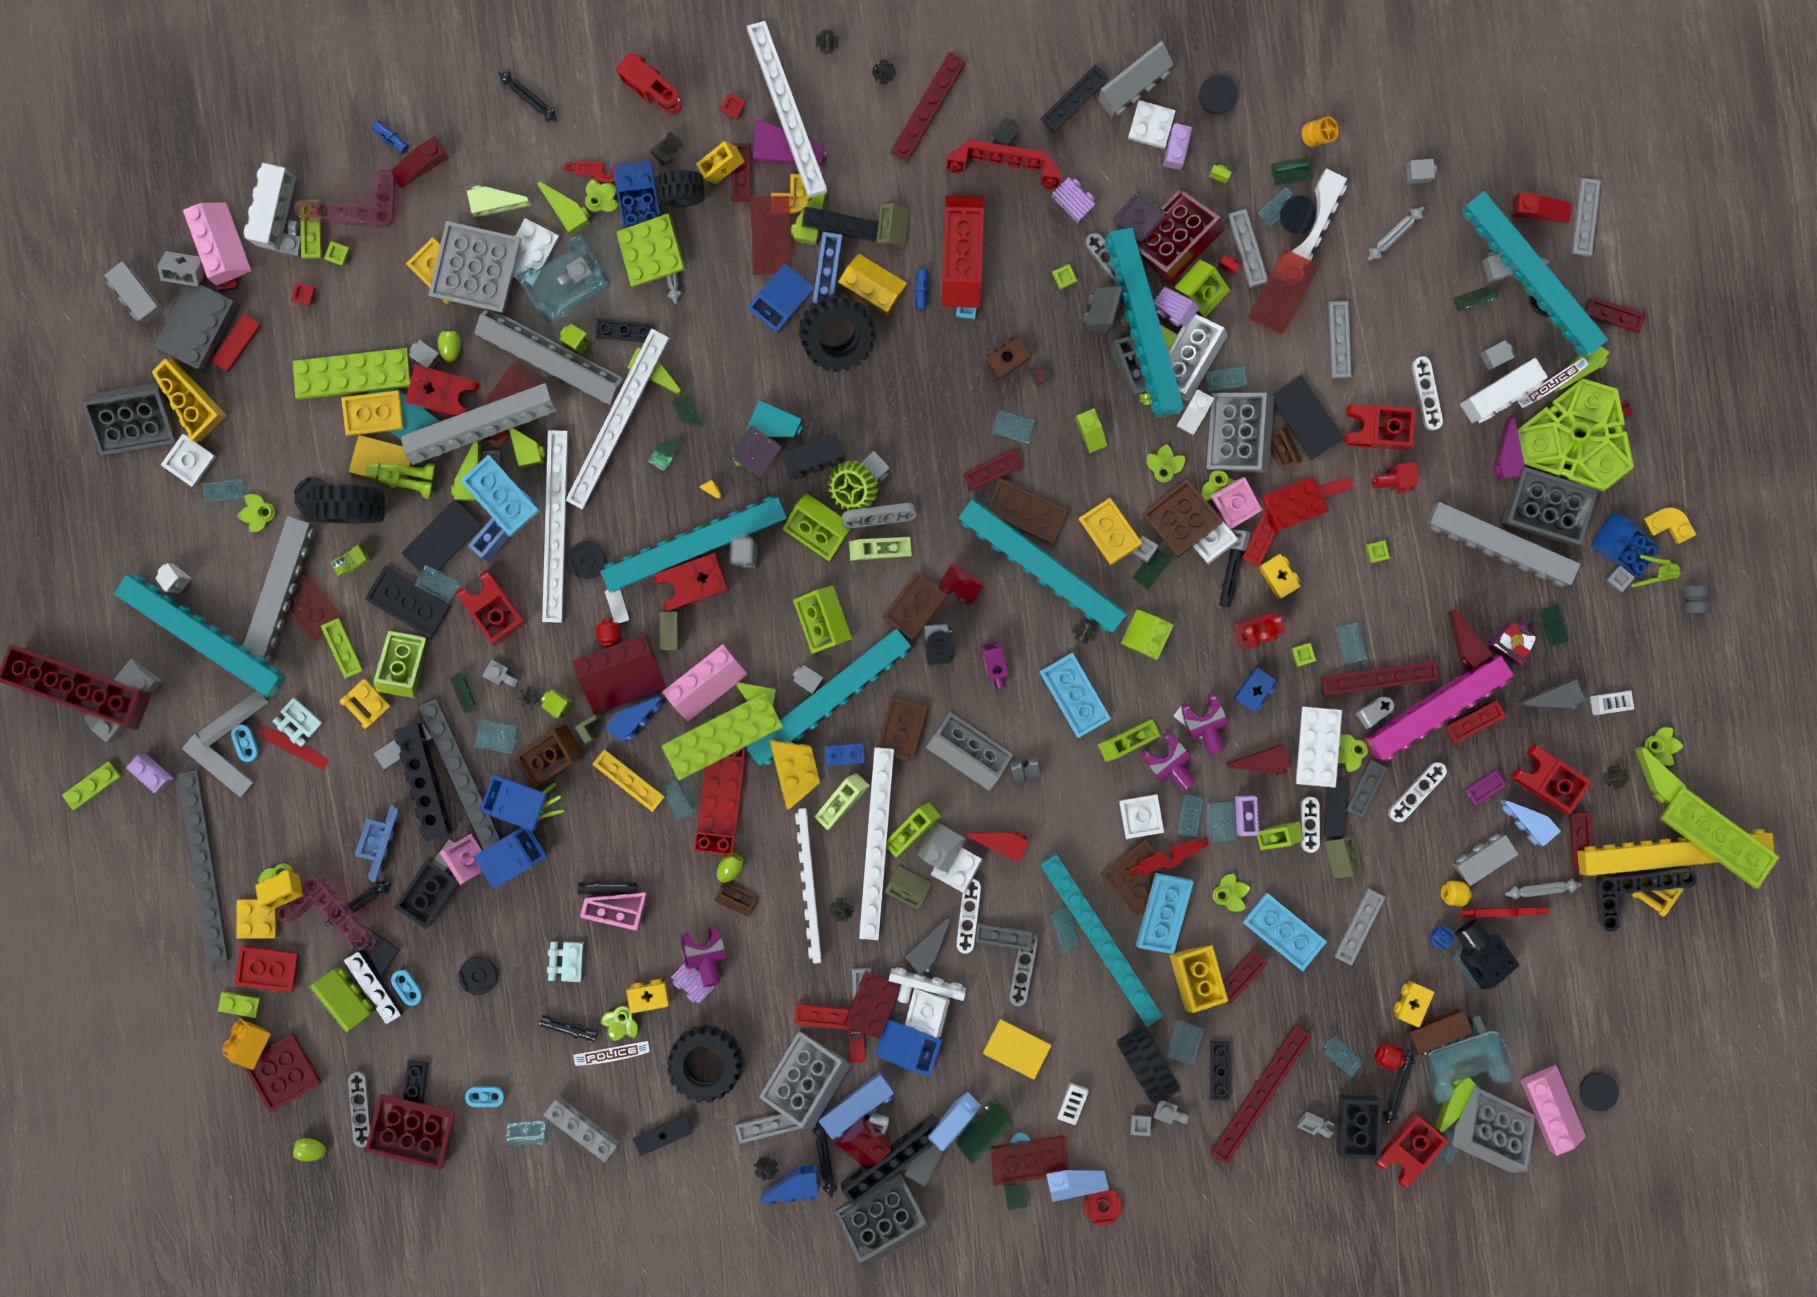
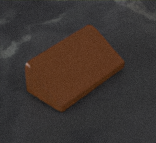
M1287 427L1272 433L1271 449L1282 471L1302 461Z
M726 882L722 883L714 901L749 917L759 896Z

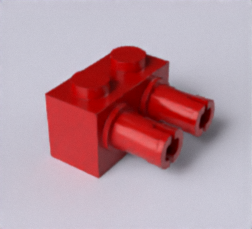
M1416 462L1397 464L1388 468L1389 474L1379 475L1371 479L1373 489L1390 487L1391 491L1397 490V494L1413 491V487L1419 485Z

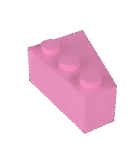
M648 893L585 898L580 918L639 931Z

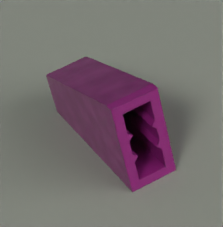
M756 120L753 151L754 163L796 166L784 130ZM809 139L819 168H823V162H827V150H824L822 143Z

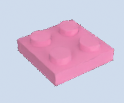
M1245 477L1239 478L1210 496L1223 522L1229 529L1262 511Z
M472 834L440 852L460 885L482 872L473 858L474 855L482 850Z

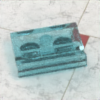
M479 719L474 747L513 754L518 726Z
M1234 802L1206 803L1208 842L1236 841Z
M1177 1019L1166 1057L1194 1065L1205 1028Z

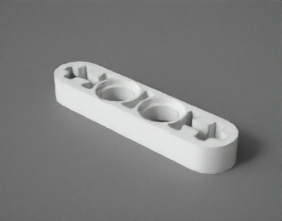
M1421 356L1413 361L1412 371L1423 424L1427 430L1434 431L1442 426L1443 418L1431 362L1427 357ZM1421 361L1422 364L1426 365L1423 368V373H1428V375L1419 378V375L1422 374V369L1418 368L1417 364ZM1423 379H1427L1430 382V387L1427 390L1423 389L1420 385ZM1426 398H1431L1434 401L1432 408L1425 406L1424 401ZM1436 410V413L1432 414L1433 419H1437L1435 427H1433V424H1429V420L1432 419L1431 413L1427 415L1426 412Z
M1438 762L1431 763L1390 807L1389 817L1396 822L1404 821L1445 777L1447 773L1445 765ZM1434 767H1440L1439 771L1441 774H1435L1432 779H1435L1434 782L1429 777H1426L1427 774L1432 776L1435 772ZM1425 779L1428 781L1429 787L1423 791L1419 788V783ZM1412 793L1416 796V801L1410 805L1407 803L1406 797ZM1401 802L1406 807H1409L1408 810L1404 808L1400 812L1402 814L1401 817H1394L1396 814L1394 810H1400L1403 807L1402 805H1400Z
M974 878L971 882H974V885L977 886V889L973 890V896L977 895V899L972 897L965 898V894L969 895L970 893L969 888L966 893L962 892L956 944L958 950L964 954L973 950L981 886L979 881ZM967 901L975 903L973 911L965 910L964 904ZM965 920H970L973 923L971 930L966 931L962 928V923ZM961 932L972 934V937L968 936L967 939L971 945L967 946L966 949H963L962 945H960V942H964V935L960 936Z

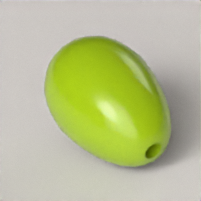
M442 331L438 337L439 353L445 362H454L461 348L460 336L456 331Z
M736 853L725 855L718 865L717 879L722 883H726L737 877L743 868V859Z
M302 1138L295 1142L293 1157L303 1162L316 1161L325 1156L326 1147L317 1140Z

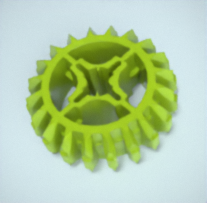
M849 460L845 463H840L838 467L836 466L832 470L833 472L829 475L830 480L827 484L831 486L828 489L829 492L833 493L831 498L837 500L835 505L840 503L841 509L847 507V511L867 508V506L873 504L872 500L876 499L875 493L879 489L874 487L878 484V481L873 480L876 474L871 475L869 473L871 468L865 469V463L859 465L858 461L851 462ZM845 473V483L842 485V477ZM864 488V495H863V498L861 499V498H860L861 489Z

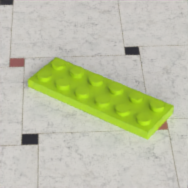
M407 348L293 361L295 398L297 400L392 388H406L409 386L411 379L409 350Z
M763 693L662 745V748L680 781L783 728L766 693Z
M1681 787L1660 817L1662 821L1755 889L1760 887L1779 856L1685 787Z

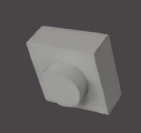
M1230 529L1238 538V542L1229 549L1246 551L1250 532Z
M1142 536L1140 540L1143 545L1132 553L1149 563L1159 546Z
M1617 565L1606 581L1619 592H1623L1635 577L1621 565Z
M1131 1114L1130 1134L1150 1136L1151 1115Z

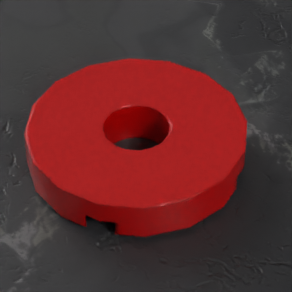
M1110 1187L1106 1191L1087 1194L1084 1199L1083 1207L1088 1219L1097 1225L1106 1226L1114 1223L1122 1212L1120 1196ZM1101 1201L1107 1202V1209L1099 1210L1097 1208L1098 1203Z

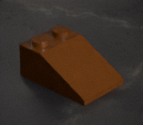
M563 725L551 730L515 755V758L532 788L535 789L584 759L585 756L567 725Z

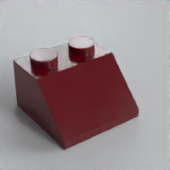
M951 563L939 583L942 586V591L949 595L951 593L958 596L957 600L965 605L973 603L985 584Z
M862 1116L835 1141L838 1147L862 1166L878 1164L892 1151L889 1138Z

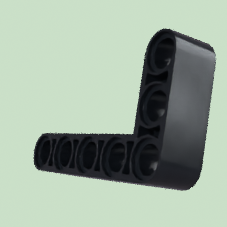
M1688 866L1599 874L1595 879L1598 921L1606 931L1614 932L1620 926L1618 894L1689 888L1697 883V875ZM1690 873L1687 879L1682 880L1684 874ZM1670 875L1667 881H1662L1664 876ZM1645 877H1650L1647 883H1642ZM1625 879H1630L1627 885H1622ZM1605 881H1610L1607 887H1602ZM1607 899H1612L1609 905H1604ZM1613 918L1611 923L1605 924L1606 919Z

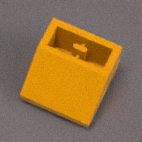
M239 1018L238 1022H235L232 1027L230 1039L223 1045L222 1054L231 1062L253 1070L270 1037V1033L259 1026Z

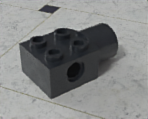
M948 624L924 626L927 665L951 663V659H954L952 628H948Z
M1478 919L1468 921L1455 931L1456 937L1463 945L1459 958L1481 989L1495 988L1520 966L1498 934L1488 935Z

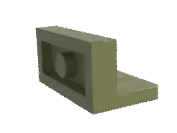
M894 203L880 205L876 243L906 245L909 208Z
M660 612V650H680V612Z
M601 714L594 715L575 727L585 744L598 739L590 725L601 719Z
M1354 834L1325 842L1335 879L1351 877L1363 872Z
M897 866L885 893L919 910L929 891L931 882Z

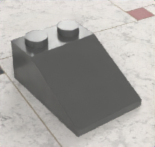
M1121 286L1096 288L1094 294L1090 293L1087 304L1091 306L1089 312L1085 311L1083 323H1086L1084 329L1103 334L1108 333L1114 320L1122 289Z

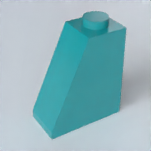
M759 400L744 437L750 428L754 427L769 439H795L796 435L800 436L804 425H802V419Z

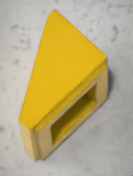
M711 480L700 486L702 490L717 499H723L714 481Z

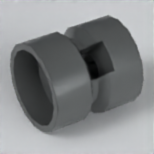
M1709 585L1683 587V596L1687 599L1684 603V613L1711 612L1710 602L1707 600L1710 596Z
M1036 756L1025 758L1023 762L1020 759L1009 761L1014 786L1025 784L1026 780L1030 783L1041 780Z

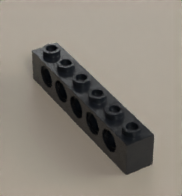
M422 723L396 729L394 739L400 747L399 757L405 765L406 771L404 774L407 782L410 783V796L415 801V814L421 822L420 832L422 837L429 841L452 834V827ZM410 740H412L415 743L414 750H411L408 747V743ZM415 759L420 761L419 769L414 766ZM420 777L426 782L424 787L419 784ZM425 796H428L430 798V805L425 804ZM430 814H432V815L435 816V818H436V823H435V824H433V823L430 822V820H429Z
M933 1113L892 1143V1151L878 1164L862 1166L841 1182V1190L853 1206L935 1144L929 1138L939 1123Z

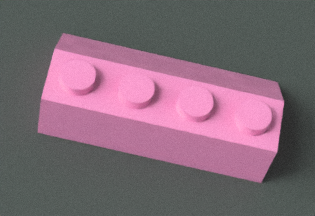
M226 202L199 203L183 210L209 280L215 285H219L252 271Z
M722 644L662 693L686 721L689 722L748 674L729 649Z
M1557 1065L1520 1079L1549 1151L1558 1156L1575 1149L1586 1135Z

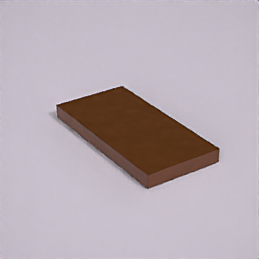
M999 478L986 507L1009 525L1052 545L1069 512V509L1002 478Z

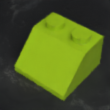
M1199 260L1174 287L1179 294L1196 303L1199 307L1197 313L1203 318H1206L1230 291L1215 267L1202 260Z
M1136 609L1120 644L1153 660H1158L1174 625Z

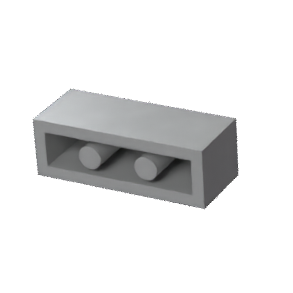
M122 261L104 275L108 280L106 282L113 291H117L120 295L118 299L124 306L130 308V315L137 322L141 321L146 324L164 310L129 264Z
M1496 833L1489 837V841L1484 845L1479 844L1472 849V853L1464 854L1456 859L1457 862L1453 864V867L1463 882L1471 886L1519 855L1506 835Z

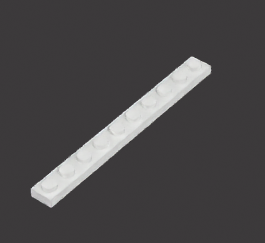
M762 21L748 25L747 31L807 196L811 198L827 193V188L766 22Z
M651 329L566 501L581 509L585 508L670 339L669 337Z
M548 430L542 622L563 623L568 431Z
M875 747L859 939H879L894 749Z

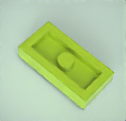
M223 991L221 992L218 1011L257 1018L261 998Z

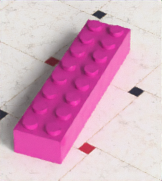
M1491 656L1476 669L1468 670L1362 740L1367 744L1374 758L1386 759L1387 761L1396 755L1395 752L1397 750H1404L1412 745L1411 741L1427 736L1429 734L1428 731L1433 727L1437 729L1444 725V720L1450 717L1452 719L1461 714L1460 710L1464 707L1470 708L1477 703V699L1481 696L1485 698L1491 695L1495 687H1502L1510 682L1509 678L1514 675L1502 656Z

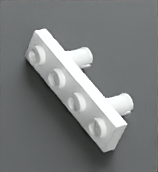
M891 968L889 981L901 984L897 999L899 1002L908 1003L912 988L936 993L938 996L948 1000L949 998L964 1000L966 988L959 983L952 982L950 984L944 982L941 978L934 977L931 979L925 977L922 973L915 972L912 974L903 968Z

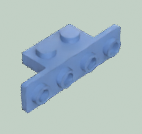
M390 805L385 822L366 818L355 852L357 857L373 860L368 874V879L372 882H375L376 877L379 878L382 867L380 865L382 859L386 858L388 851L386 846L393 837L392 827L399 818V811L395 805Z

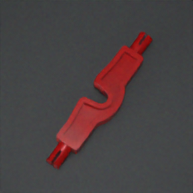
M577 161L576 164L564 163V171H573L577 176L595 178L601 183H615L614 165H612L610 174L605 175L604 164L601 162Z
M1205 838L1197 842L1192 840L1171 847V860H1168L1164 852L1160 851L1147 859L1139 861V865L1129 868V872L1134 871L1130 873L1131 876H1134L1141 872L1147 874L1159 868L1169 869L1176 867L1184 858L1199 853L1201 848L1209 846V842L1204 843L1208 839Z
M1547 907L1472 908L1460 910L1461 917L1548 915Z

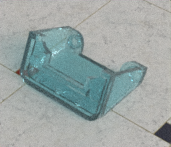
M582 235L571 238L567 245L568 251L538 270L525 267L516 275L536 310L547 323L564 316L607 289L611 284L609 277ZM582 256L592 273L577 283L572 278L561 285L557 278L568 272L565 266Z
M1494 1031L1434 1050L1428 1057L1432 1088L1437 1103L1451 1099L1453 1096L1452 1082L1488 1071L1490 1077L1499 1083L1513 1079L1514 1063L1502 1036Z

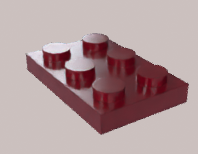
M864 971L844 1026L880 1039L901 984Z

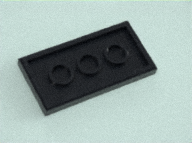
M1302 375L1272 395L1274 396V406L1311 460L1344 439Z
M454 499L401 554L428 580H431L483 525L459 501Z
M385 566L365 598L368 602L430 639L434 636L451 605Z

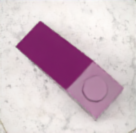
M1515 418L1505 421L1493 471L1494 475L1498 477V481L1519 477L1523 467H1525Z

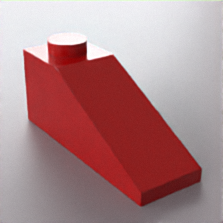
M1520 192L1513 199L1512 217L1569 223L1572 203L1540 194Z
M1018 831L1015 834L1012 832L967 833V837L1017 862L1020 861L1029 843L1026 840L1027 836Z

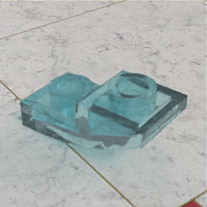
M1286 186L1257 213L1270 227L1280 219V210L1283 208L1284 202L1295 195Z
M1244 366L1206 372L1209 392L1248 386Z
M242 479L202 483L204 503L244 498Z
M1184 795L1177 835L1197 837L1203 798Z

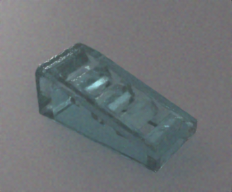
M1455 1123L1444 1131V1135L1449 1142L1436 1156L1448 1166L1459 1148L1452 1146L1456 1127Z

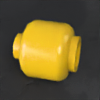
M1448 881L1441 888V897L1449 906H1465L1472 896L1469 886L1462 881Z

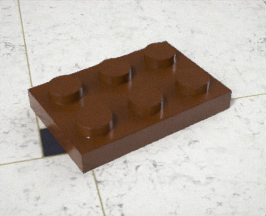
M916 572L882 618L913 640L947 594Z
M891 696L877 747L894 749L893 757L912 762L928 707Z

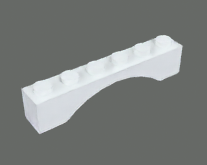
M1327 168L1322 173L1314 190L1317 211L1312 230L1300 246L1281 257L1273 276L1291 285L1301 281L1305 273L1303 271L1305 263H1310L1314 255L1311 251L1313 247L1317 248L1322 239L1319 236L1322 229L1326 230L1330 220L1328 217L1330 212H1335L1339 204L1336 200L1339 195L1342 196L1347 188L1344 185L1347 178Z

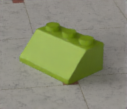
M807 493L796 504L783 527L784 531L828 561L832 559L852 529L844 526L841 516Z
M833 585L815 590L793 600L812 654L852 640Z
M337 967L310 986L346 1032L356 1027L375 1012L372 1003L361 995V989L349 980V974L343 968Z

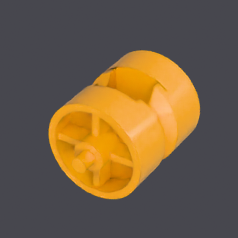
M1324 117L1307 122L1302 128V139L1310 147L1332 142L1338 136V124L1332 117Z

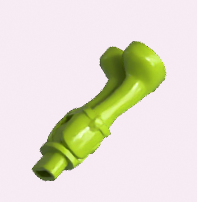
M398 462L367 463L365 478L374 479V482L378 481L388 485L390 488L402 487L421 492L423 498L430 499L433 482L400 478V475L433 480L435 463H428L425 467L420 468L400 465Z

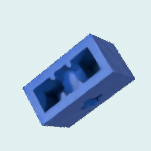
M1254 667L1233 699L1251 712L1259 711L1265 703L1263 701L1267 694L1270 695L1274 691L1276 680L1258 667ZM1259 687L1258 691L1260 693L1253 695L1254 690H1252V688Z
M864 743L825 746L826 766L865 763Z

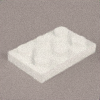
M525 218L516 234V237H520L522 240L513 277L534 288L560 237Z

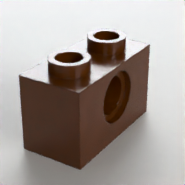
M1018 337L1014 340L1010 338L1003 343L1004 347L999 351L994 349L987 355L986 363L998 380H1001L1031 358V355ZM1005 353L1011 354L1012 361L1005 362L1002 359V355Z

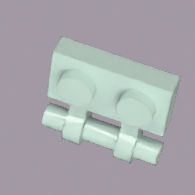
M292 698L280 711L285 716L284 720L278 716L273 720V723L278 726L277 729L285 732L290 737V740L294 744L297 743L300 747L306 744L302 735L305 734L308 738L312 737L323 724L320 719L296 698ZM291 722L298 728L296 732L289 727Z
M550 942V949H548V956H550L549 966H547L549 981H556V973H562L561 981H582L584 943L564 942L563 949H558V942ZM557 956H563L562 966H557Z

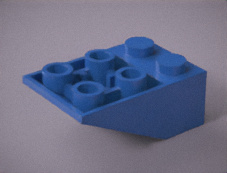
M653 160L614 165L613 174L623 227H631L660 217V207L656 201Z
M784 263L747 308L775 332L779 333L813 291L814 287Z
M1612 513L1590 545L1600 555L1615 565H1621L1638 580L1651 563V561L1640 558V555L1655 557L1660 549L1627 517Z
M657 697L618 712L605 728L622 743L632 742L639 734L637 730L640 727H645L652 719L650 715L653 712H658L664 706L662 701L665 698Z
M493 774L480 811L534 831L547 794L510 778Z
M523 827L473 856L492 889L497 888L547 857L532 831Z
M888 1019L875 1056L910 1071L930 1077L942 1036L936 1038L903 1023Z
M818 1165L797 1166L763 1189L760 1203L765 1202L766 1205H771L780 1200L789 1203L796 1201L798 1198H803L804 1200L815 1199L820 1189Z

